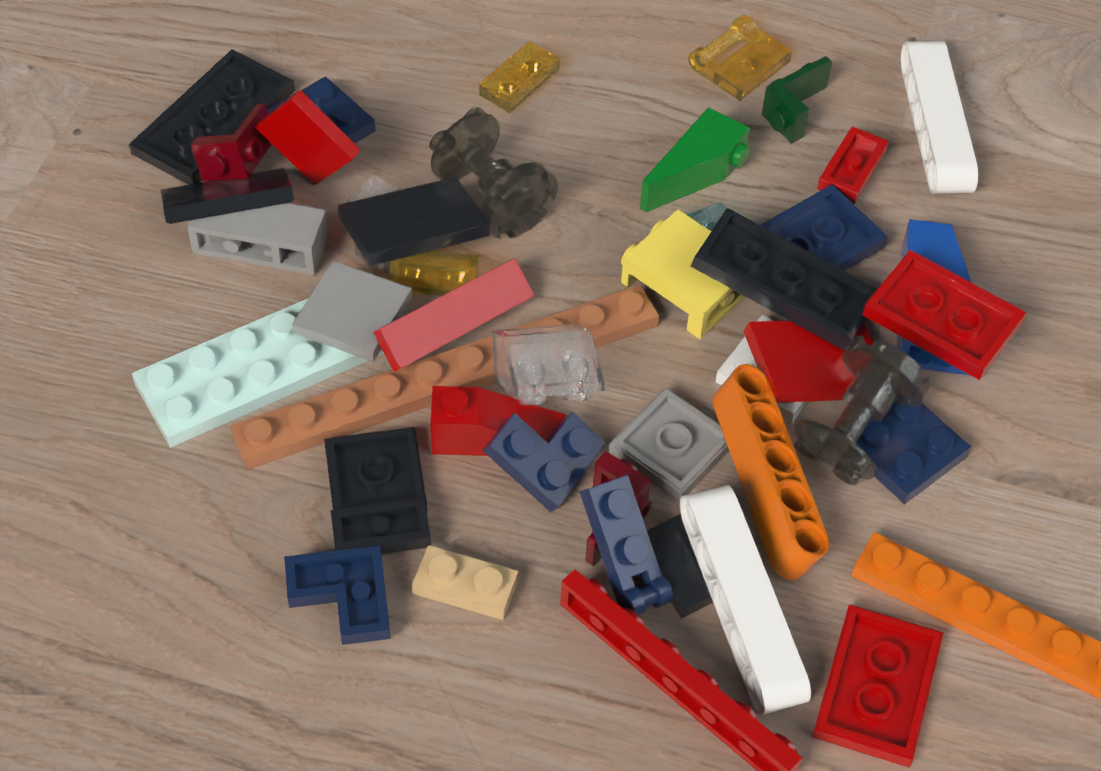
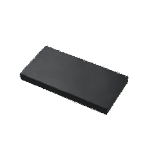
M231 49L129 144L131 154L188 185L200 183L202 178L191 148V143L195 138L235 134L257 104H265L268 110L287 99L295 91L294 80Z
M726 208L695 255L690 266L844 351L849 347L865 317L862 315L865 304L877 290V288L729 208Z

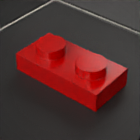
M852 126L821 174L817 190L821 191L833 184L855 205L884 157L889 141Z

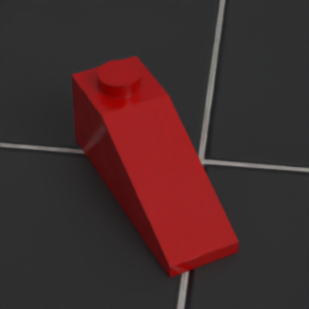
M433 386L430 418L432 455L488 456L482 451L503 422L514 413L547 441L566 414L480 387Z

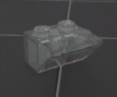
M580 324L492 331L494 382L508 393L509 396L519 399V404H542L546 402V396L563 395V399L568 401L590 399V392L605 391L604 379L592 334L586 327Z

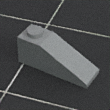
M290 203L190 220L187 224L192 253L309 275H315L329 238L326 210Z

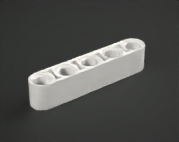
M945 41L904 42L901 49V71L929 190L932 194L973 193L978 183V167Z
M723 485L683 495L680 498L681 518L754 709L758 714L764 715L809 702L811 689L807 673L733 489L729 485Z

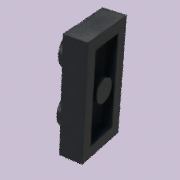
M424 498L330 510L335 551L380 545L381 554L431 546Z

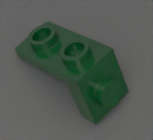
M827 56L813 63H807L794 73L782 79H776L766 86L762 116L775 131L780 132L791 144L803 138L805 134L809 108L801 101L824 90L828 85L832 61Z

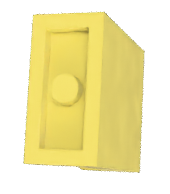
M676 210L665 221H658L651 229L649 235L639 244H632L625 251L621 259V283L630 287L637 280H640L689 314L687 331L701 339L739 304L745 296L690 267L695 255L711 231L680 210Z

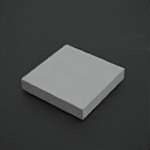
M332 261L292 323L293 331L300 336L374 362L381 351V347L373 332L402 316L412 299V288Z
M666 387L609 444V452L618 459H625L632 463L639 473L649 478L651 482L678 501H680L683 495L689 494L729 452L720 423Z

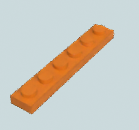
M873 532L854 566L852 577L1101 700L1100 641Z

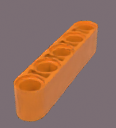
M739 365L714 394L712 399L713 407L769 563L779 576L787 580H799L828 551L829 539L767 377L760 369L752 365Z

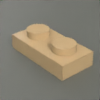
M428 545L413 580L412 593L504 620L518 583L519 571Z

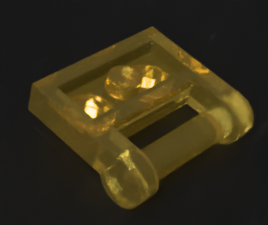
M741 15L735 19L730 29L706 47H698L688 56V61L696 72L739 101L790 63L792 50L758 29L753 19L748 15ZM739 40L746 43L720 64L714 61L715 58Z

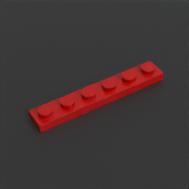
M574 569L561 581L560 605L755 770H799L802 757L788 738L779 733L774 734L758 721L755 712L748 705L741 701L735 702L720 690L717 681L708 672L702 669L696 670L682 658L680 651L672 642L665 638L659 639L645 627L644 622L637 613L629 608L623 609L609 597L606 589L593 578L587 579Z

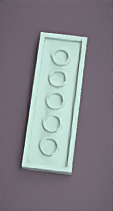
M305 299L132 373L136 388L171 448L369 360L295 334L292 323L308 299ZM381 349V351L379 352L378 356H381V355L384 354V352L382 351V349Z

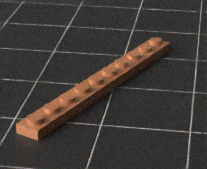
M641 285L413 362L395 372L390 370L230 425L232 437L246 470L324 444V439L346 436L429 407L432 402L433 386L483 388L658 327L659 315Z

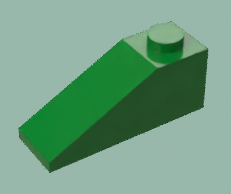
M708 107L642 181L640 209L649 212L724 181L735 168L740 169L749 157L751 147L747 144L750 128Z

